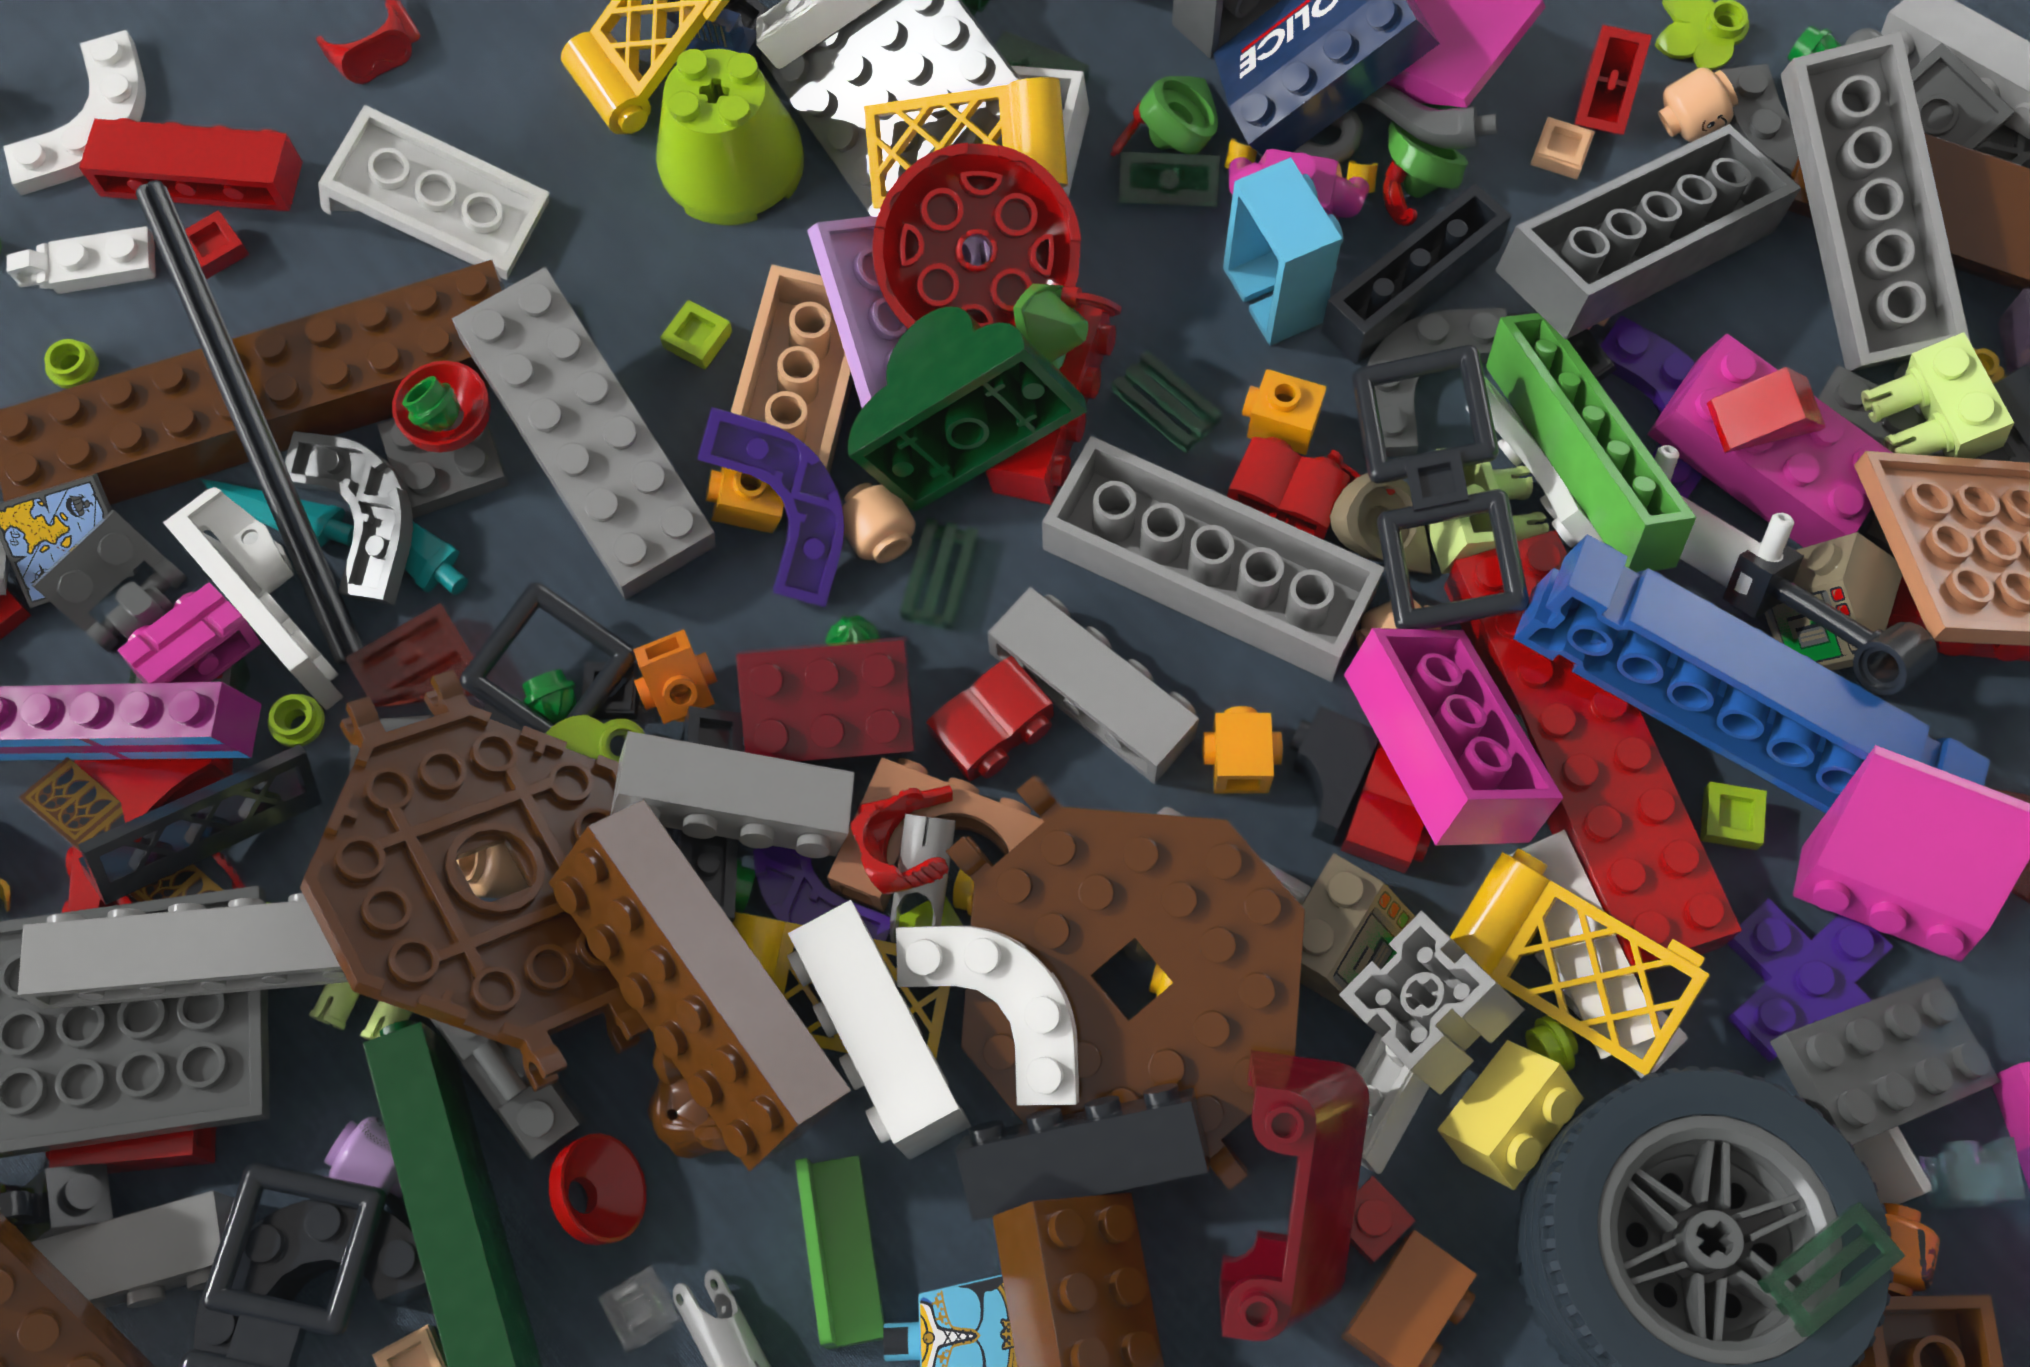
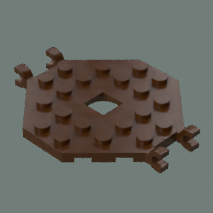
M454 670L432 676L430 682L434 691L427 692L424 700L435 715L434 717L388 732L385 731L381 724L377 710L369 696L348 702L346 711L350 717L341 720L340 727L348 741L352 745H358L360 750L305 873L300 889L353 992L520 1049L523 1055L524 1071L534 1092L556 1083L559 1079L557 1073L565 1070L568 1066L558 1047L553 1044L550 1038L551 1035L604 1013L606 1016L607 1032L617 1054L637 1046L641 1041L639 1036L648 1032L650 1028L639 1012L625 1001L619 983L605 963L597 959L591 952L587 937L571 914L565 912L560 907L555 898L554 890L549 884L587 826L611 815L619 762L599 755L595 760L565 748L567 742L527 726H524L522 731L490 719L492 713L469 704ZM504 842L528 888L492 902L483 901L473 893L456 860Z
M1033 775L1016 791L1043 819L1044 823L995 865L989 861L970 836L960 838L946 850V853L974 881L971 926L990 929L1022 943L1051 973H1054L1062 985L1071 1005L1076 1024L1079 1103L1076 1105H1017L1015 1043L1010 1021L995 1001L980 991L966 988L961 1048L1023 1123H1027L1026 1116L1044 1109L1060 1108L1062 1115L1085 1111V1103L1101 1097L1119 1096L1120 1103L1144 1098V1090L1162 1084L1176 1083L1178 1084L1179 1091L1194 1088L1210 1154L1209 1165L1230 1191L1248 1176L1247 1171L1249 1170L1247 1165L1223 1138L1252 1114L1254 1091L1253 1087L1248 1086L1247 1083L1251 1050L1295 1056L1305 909L1226 819L1064 807L1039 776ZM1136 938L1173 983L1130 1019L1126 1017L1095 980L1093 973Z

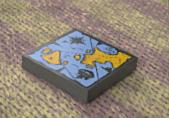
M97 473L0 503V541L30 608L50 602L32 584L112 511ZM135 568L126 578L134 576L136 573H138L137 568Z

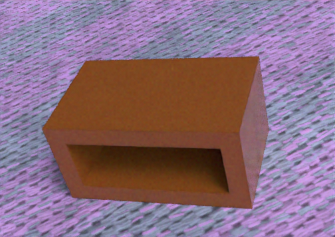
M1413 1230L1405 1236L1340 1337L1381 1367H1432L1443 1349V1346L1435 1341L1448 1320L1457 1325L1465 1316L1476 1297L1468 1288L1477 1274L1422 1234Z

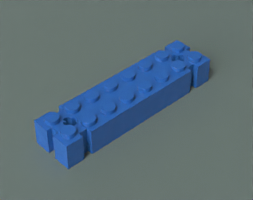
M1588 534L1564 557L1560 570L1553 568L1532 589L1529 605L1524 610L1513 637L1516 641L1550 660L1561 655L1574 662L1572 672L1825 814L1875 745L1977 784L1985 785L1990 760L1955 739L1939 738L1934 740L1928 737L1930 726L1916 719L1913 715L1898 709L1866 691L1860 685L1852 683L1816 663L1810 657L1791 649L1768 636L1760 629L1750 626L1718 608L1712 602L1693 594L1665 578L1662 574L1649 568L1637 573L1625 566L1628 556Z

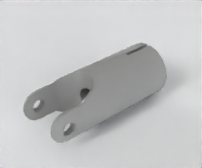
M905 814L898 870L902 873L933 857L945 859L949 868L951 857L946 853V850L953 845L956 821ZM949 870L947 874L943 875L942 879H937L934 883L894 893L890 917V938L892 943L896 941V928L899 926L902 904L911 893L918 892L931 901L934 912L932 926H941Z
M712 1269L708 1271L704 1279L707 1292L716 1307L717 1318L700 1308L692 1291L686 1284L679 1283L673 1288V1300L707 1367H771L723 1276L717 1270Z

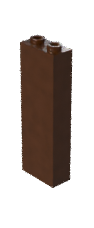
M1924 133L1954 268L2030 294V169ZM1798 156L1790 178L1801 189L1788 211L1812 219Z

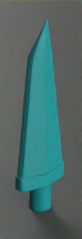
M201 479L207 489L213 487L220 489L256 520L279 531L261 490ZM300 499L320 547L329 540L347 546L352 545L354 525L341 522L345 515L343 508L332 504L329 506Z
M413 522L412 542L405 570L415 580V584L423 591L430 592L440 583L453 595L461 593L468 584V579L453 567L460 551L452 544L444 542Z

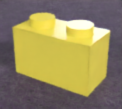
M1507 1040L1437 1130L1463 1164L1515 1190L1528 1171L1537 1164L1541 1154L1563 1125L1572 1118L1576 1108L1584 1098L1560 1063Z

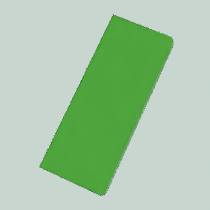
M857 1155L813 1164L807 1157L795 1159L820 1345L829 1350L883 1340L885 1322L861 1159Z

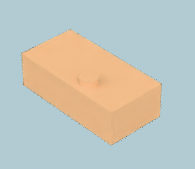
M771 264L731 412L766 422L792 434L818 456L830 474L853 384V377L822 277Z

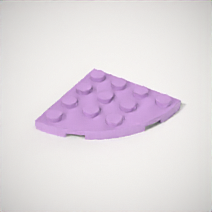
M877 216L817 222L807 230L862 408L879 390L887 385L886 370L890 355L899 339L908 330L890 309L876 278L872 243ZM971 237L963 242L962 254L966 262L979 266L989 260L990 248L982 238Z

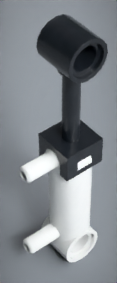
M1664 445L1658 448L1655 461L1671 481L1680 453L1675 447ZM1681 496L1697 518L1680 559L1727 587L1722 599L1753 618L1783 602L1857 648L1858 650L1855 652L1853 659L1854 672L1863 686L1878 695H1892L1901 691L1929 672L1936 664L1938 657L1936 642L1931 634L1922 626L1912 622H1899L1885 631L1877 629L1873 632L1793 583L1804 555L1786 545L1794 526V520L1790 515L1786 513L1773 514L1763 540L1759 543Z

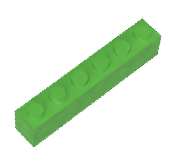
M1539 313L1500 317L1486 368L1603 542L1628 556L1625 566L1636 573L1647 568L1653 571L1675 568L1697 518L1568 339L1565 340Z

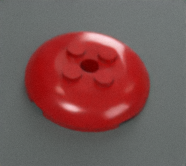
M954 144L931 152L916 161L890 188L881 205L874 228L872 243L874 270L884 299L892 312L907 329L924 315L936 309L950 306L965 310L981 327L993 323H1007L1016 327L1013 307L1020 296L1032 284L1076 286L1079 276L1081 234L1076 213L1064 189L1048 170L1024 153L1002 145ZM978 237L987 242L990 248V256L985 264L976 266L965 261L962 254V245L968 238Z

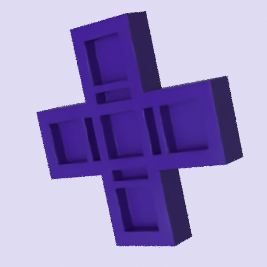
M1768 898L1739 924L1742 931L1727 943L1765 983L1726 1019L1770 1062L1777 1057L1770 1043L1773 1039L1792 1030L1872 1001L1855 983L1893 946L1874 928L1839 914L1810 939Z

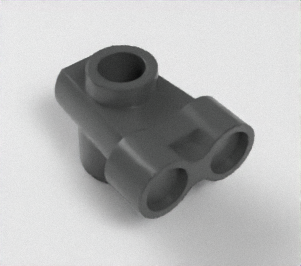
M131 582L119 589L115 599L120 604L105 617L121 634L129 639L135 630L142 626L153 624L172 610L174 605L153 584L143 590L135 582Z

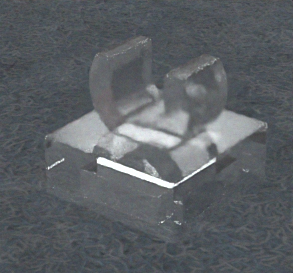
M651 1265L598 1297L621 1344L628 1353L633 1352L683 1321L656 1268Z

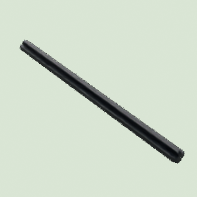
M157 180L140 185L136 189L137 199L334 661L340 665L353 663L365 656L364 647L343 598L338 593L337 584L169 191L162 182Z

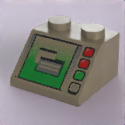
M1858 532L1795 550L1804 555L1793 583L1873 632L1877 629L1886 630L1902 578L1901 570L1895 558ZM1783 602L1764 612L1772 637L1802 655L1810 657L1816 663L1831 671L1853 666L1854 654L1858 650L1857 648Z
M1333 853L1302 904L1305 909L1300 983L1362 1020L1339 994L1371 961L1382 969L1397 954L1389 943L1415 918V915L1384 882Z

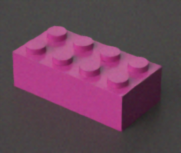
M1728 333L1725 334L1696 360L1647 435L1662 446L1669 445L1675 447L1680 453L1679 458L1768 523L1773 514L1786 513L1790 515L1794 520V526L1789 538L1803 548L1856 533L1870 512L1872 505L1854 464L1865 451L1893 452L1815 397L1826 426L1821 431L1725 453L1706 403L1717 396L1778 371Z
M1371 629L1344 676L1434 844L1437 846L1530 843L1561 802L1563 796L1464 630Z

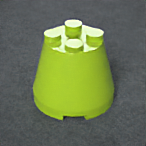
M689 49L678 56L677 65L668 75L664 86L657 142L656 163L663 188L666 189L678 204L684 207L686 214L700 221L717 225H738L758 220V213L772 207L783 197L789 199L799 185L804 170V151L798 127L758 68L755 58L750 54L726 49L703 51Z

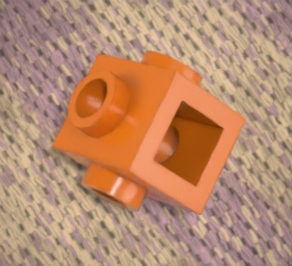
M684 629L633 649L643 677L634 680L635 686L646 711L656 707L663 724L674 720L676 722H684L689 706L706 708L715 704L708 686L718 681L706 652L695 656Z

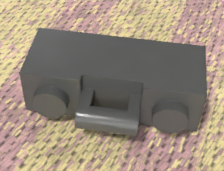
M431 1019L529 1160L542 1153L586 1120L558 1080L556 1083L534 1092L524 1071L523 1055L520 1049Z

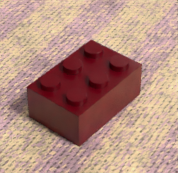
M906 637L745 650L736 654L746 753L796 762L914 751L916 743Z

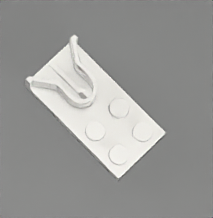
M367 105L363 106L318 182L321 208L327 214L331 215L333 211H359L473 265L493 260L500 277L505 280L508 279L548 205L550 192Z
M216 487L206 490L163 522L288 670L326 711L343 698L342 694L330 682L339 674L270 595L271 592L294 576L295 571L284 548L273 540L264 524L256 520ZM210 530L220 541L205 534L204 531Z

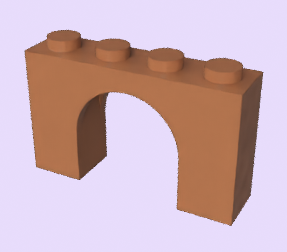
M883 757L881 758L861 804L891 798L894 795H899V792L902 790H909L908 788H917L924 791L950 785L953 791V801L915 810L910 814L956 821L955 830H967L985 836L995 843L1004 855L1008 854L1044 823L1043 819L1031 815V810L1026 805L1016 800L1001 798L999 802L979 795V789L964 780L950 778L948 782L928 775L929 771L924 766L904 758L898 759L897 763ZM904 819L895 828L887 847V862L889 865H895L897 868ZM850 826L849 833L827 877L830 887L835 894L884 913L892 894H883L869 879L861 861L862 854L859 845L854 838Z

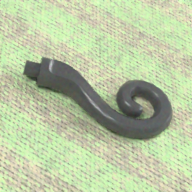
M1388 84L1383 85L1360 102L1380 111L1412 136L1434 147L1444 149L1478 147L1480 136L1498 134L1497 114L1478 116L1475 106L1448 109L1429 108ZM1351 109L1329 125L1342 131L1340 137L1334 143L1320 145L1310 139L1293 152L1334 159L1339 164L1347 161L1357 151L1363 138V124L1359 115Z

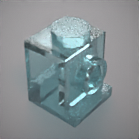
M2002 1137L1981 1146L1979 1141L1975 1140L1947 1142L1940 1144L1942 1153L1934 1156H1921L1917 1159L1932 1185V1191L1926 1193L1929 1209L2001 1207L2026 1199L2014 1137Z

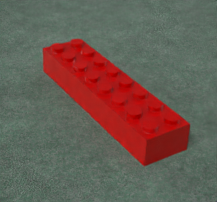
M1556 530L1518 541L1529 597L1532 589L1553 568L1560 570L1564 557L1567 555ZM1496 548L1454 562L1444 585L1450 602L1504 592ZM1524 610L1460 623L1462 630H1464L1563 796V799L1546 822L1552 835L1562 830L1566 831L1603 911L1666 949L1672 939L1702 955L1722 948L1738 935L1742 929L1640 709L1572 672L1575 663L1565 657L1558 655L1553 660H1550L1513 639ZM1619 934L1615 935L1629 965H1636L1630 941ZM1639 947L1643 963L1661 960Z

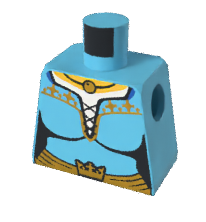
M1002 1275L921 1293L918 1297L919 1322L884 1323L883 1345L885 1362L920 1360V1367H1017Z

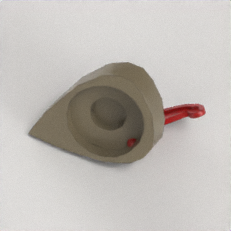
M1332 450L1327 455L1328 458L1339 464L1342 471L1351 476L1349 485L1343 489L1331 511L1332 530L1344 546L1363 558L1384 564L1377 518L1384 511L1413 506L1410 487L1403 479L1376 484L1370 480L1368 473L1360 475L1343 462L1344 458L1338 451ZM1420 526L1401 530L1408 571L1432 574L1425 527Z

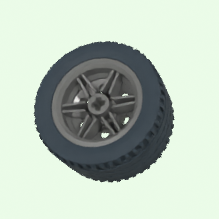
M1688 1066L1682 1071L1675 1067L1667 1069L1663 1073L1646 1074L1641 1079H1634L1612 1091L1575 1117L1551 1141L1546 1150L1541 1154L1533 1171L1528 1175L1525 1181L1528 1187L1521 1192L1519 1200L1521 1208L1517 1212L1515 1222L1519 1224L1518 1232L1514 1233V1243L1518 1244V1254L1515 1255V1263L1520 1266L1521 1276L1518 1279L1520 1286H1524L1527 1298H1525L1527 1308H1532V1312L1535 1315L1533 1321L1537 1328L1541 1327L1547 1338H1545V1341L1549 1348L1554 1347L1559 1353L1558 1359L1564 1365L1568 1364L1570 1367H1852L1853 1365H1858L1865 1358L1864 1351L1868 1347H1872L1875 1342L1874 1332L1876 1328L1881 1327L1885 1320L1883 1312L1885 1307L1889 1305L1891 1296L1888 1294L1889 1283L1893 1282L1894 1272L1891 1270L1894 1255L1889 1243L1891 1228L1887 1225L1885 1216L1887 1212L1884 1204L1880 1203L1877 1195V1185L1875 1182H1872L1871 1176L1867 1172L1869 1169L1854 1153L1855 1148L1851 1142H1847L1840 1134L1841 1131L1834 1124L1830 1125L1817 1108L1813 1109L1805 1103V1099L1798 1095L1792 1096L1786 1093L1785 1088L1777 1083L1772 1085L1765 1082L1762 1077L1754 1075L1749 1078L1743 1076L1741 1071L1732 1069L1726 1072L1720 1067H1709L1706 1070H1700L1698 1066ZM1671 1174L1678 1179L1681 1187L1679 1195L1660 1183L1664 1175ZM1730 1184L1734 1185L1744 1195L1743 1203L1737 1209L1729 1208L1731 1207ZM1635 1223L1644 1229L1642 1247H1634L1628 1242L1626 1229L1629 1224ZM1707 1231L1712 1236L1713 1240L1708 1246L1715 1249V1252L1707 1255L1698 1247L1704 1240L1696 1236V1234ZM1762 1244L1771 1249V1266L1756 1253L1750 1251L1753 1245ZM1659 1283L1675 1295L1674 1304L1670 1308L1661 1306L1654 1297V1288ZM1726 1294L1734 1297L1738 1302L1739 1313L1735 1318L1724 1316Z

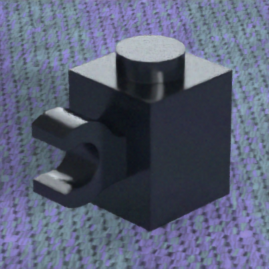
M107 1164L45 1168L19 1191L0 1193V1212L14 1226L23 1225V1234L30 1242L113 1219Z

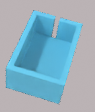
M1291 157L1234 182L1223 263L1225 273L1244 303L1273 291L1272 296L1249 305V312L1269 346L1323 323L1328 299H1330L1334 273L1337 270L1336 264L1340 246L1343 243V232L1338 220L1333 214L1327 215L1318 201L1317 190L1312 179L1307 174H1301Z

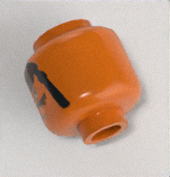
M1883 1203L1887 1212L1885 1214L1887 1225L1891 1228V1237H1889L1890 1249L1893 1250L1894 1255L1891 1267L1894 1276L1893 1282L1889 1283L1888 1294L1891 1296H1913V1292L1925 1291L1933 1283L1940 1238L1934 1230L1920 1223L1921 1212L1898 1204Z

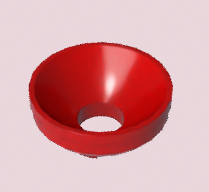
M453 361L431 362L410 372L401 381L392 401V414L397 427L404 437L418 448L438 453L451 452L473 442L483 432L491 413L490 396L482 378L469 366ZM435 376L441 384L448 383L454 389V394L460 405L459 410L464 413L463 421L457 428L450 431H429L414 425L408 419L409 411L403 406V399L423 379Z
M601 1133L588 1134L567 1145L557 1155L549 1176V1198L557 1220L574 1239L589 1245H605L623 1240L630 1236L639 1226L646 1206V1184L638 1160L625 1144L610 1135ZM572 1181L581 1184L587 1193L588 1205L584 1213L575 1210L570 1203L568 1193Z

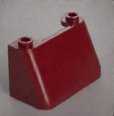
M1251 1050L1247 1083L1248 1086L1253 1087L1254 1091L1252 1128L1255 1136L1270 1151L1298 1157L1287 1234L1257 1230L1254 1245L1245 1254L1236 1258L1235 1256L1223 1255L1219 1281L1223 1337L1249 1341H1267L1280 1335L1331 1302L1341 1292L1345 1281L1370 1101L1369 1090L1362 1075L1352 1066L1339 1062Z

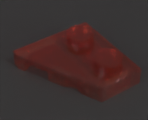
M441 603L345 657L363 690L371 698L375 707L425 702V694L434 691L430 682L432 676L454 670L459 679L462 672L474 658ZM463 689L465 697L474 696Z

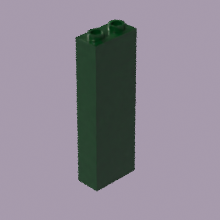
M404 1020L390 1024L380 1030V1037L364 1042L363 1046L449 1367H543L456 1055L445 1039L422 1022L415 1023L413 1020Z

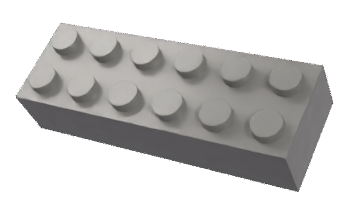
M1902 31L1793 58L1780 75L1845 369L1853 372L1910 359L1912 353L1965 332L1970 341Z
M546 267L452 318L464 346L625 600L716 547L715 533Z
M1090 436L1042 521L1043 550L1330 682L1333 681L1356 635L1362 618L1376 594L1385 567L1093 436Z

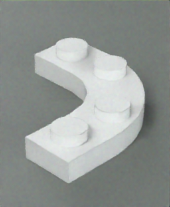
M127 29L80 43L89 77V97L82 111L74 119L51 132L3 146L12 185L21 196L84 175L79 166L94 118L109 120L128 118L140 122L145 106L146 87L135 42Z
M1484 376L1494 427L1502 437L1498 441V445L1515 466L1523 462L1545 492L1540 501L1554 518V521L1551 522L1554 529L1571 548L1579 543L1587 534L1603 542L1516 411Z
M975 926L896 928L897 987L958 986L978 990L995 1001L1010 1021L1015 1043L1017 1105H1076L1079 1103L1078 1042L1071 1005L1054 973H1051L1034 954L1026 949L1025 945L1005 934Z

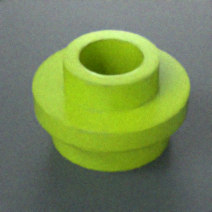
M62 339L55 342L48 348L44 357L47 376L55 385L65 389L88 383L95 376L99 367V360L95 351L88 344L74 339Z
M290 694L279 698L272 705L268 718V728L271 735L280 744L287 747L297 745L302 747L311 743L319 736L325 723L322 707L315 699L304 694ZM306 716L305 721L299 727L291 729V723L296 717Z
M1548 1015L1537 1019L1535 1027L1527 1030L1525 1033L1528 1049L1560 1063L1566 1072L1572 1070L1575 1067L1574 1055L1578 1053V1044L1571 1029L1560 1022L1557 1023Z

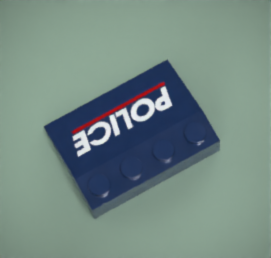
M1281 0L1213 54L1228 106L1248 145L1263 156L1266 150L1269 149L1288 152L1295 151L1440 43L1415 0Z

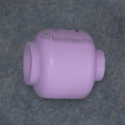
M374 1116L367 1117L359 1124L351 1120L343 1129L324 1160L326 1164L331 1166L329 1177L376 1186L384 1190L386 1197L391 1193L401 1198L403 1193L384 1121Z

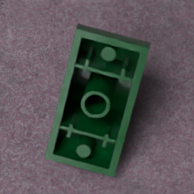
M953 306L943 307L917 320L895 345L887 365V385L864 405L856 417L849 435L848 454L850 458L891 493L901 498L904 504L916 512L1087 412L1086 402L1082 393L1013 325L993 323L981 327L965 310Z

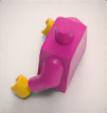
M1233 138L1230 141L1224 167L1229 169V189L1233 195L1234 182L1291 157L1301 174H1307L1312 179L1317 190L1318 201L1327 215L1333 214L1338 222L1339 217L1351 218L1361 211L1368 193L1375 192L1378 163L1364 165L1357 164L1356 161L1351 160L1348 163L1347 178L1342 177L1339 162L1334 159L1276 149L1266 150L1259 163H1256L1255 160L1258 152L1250 145L1239 143Z

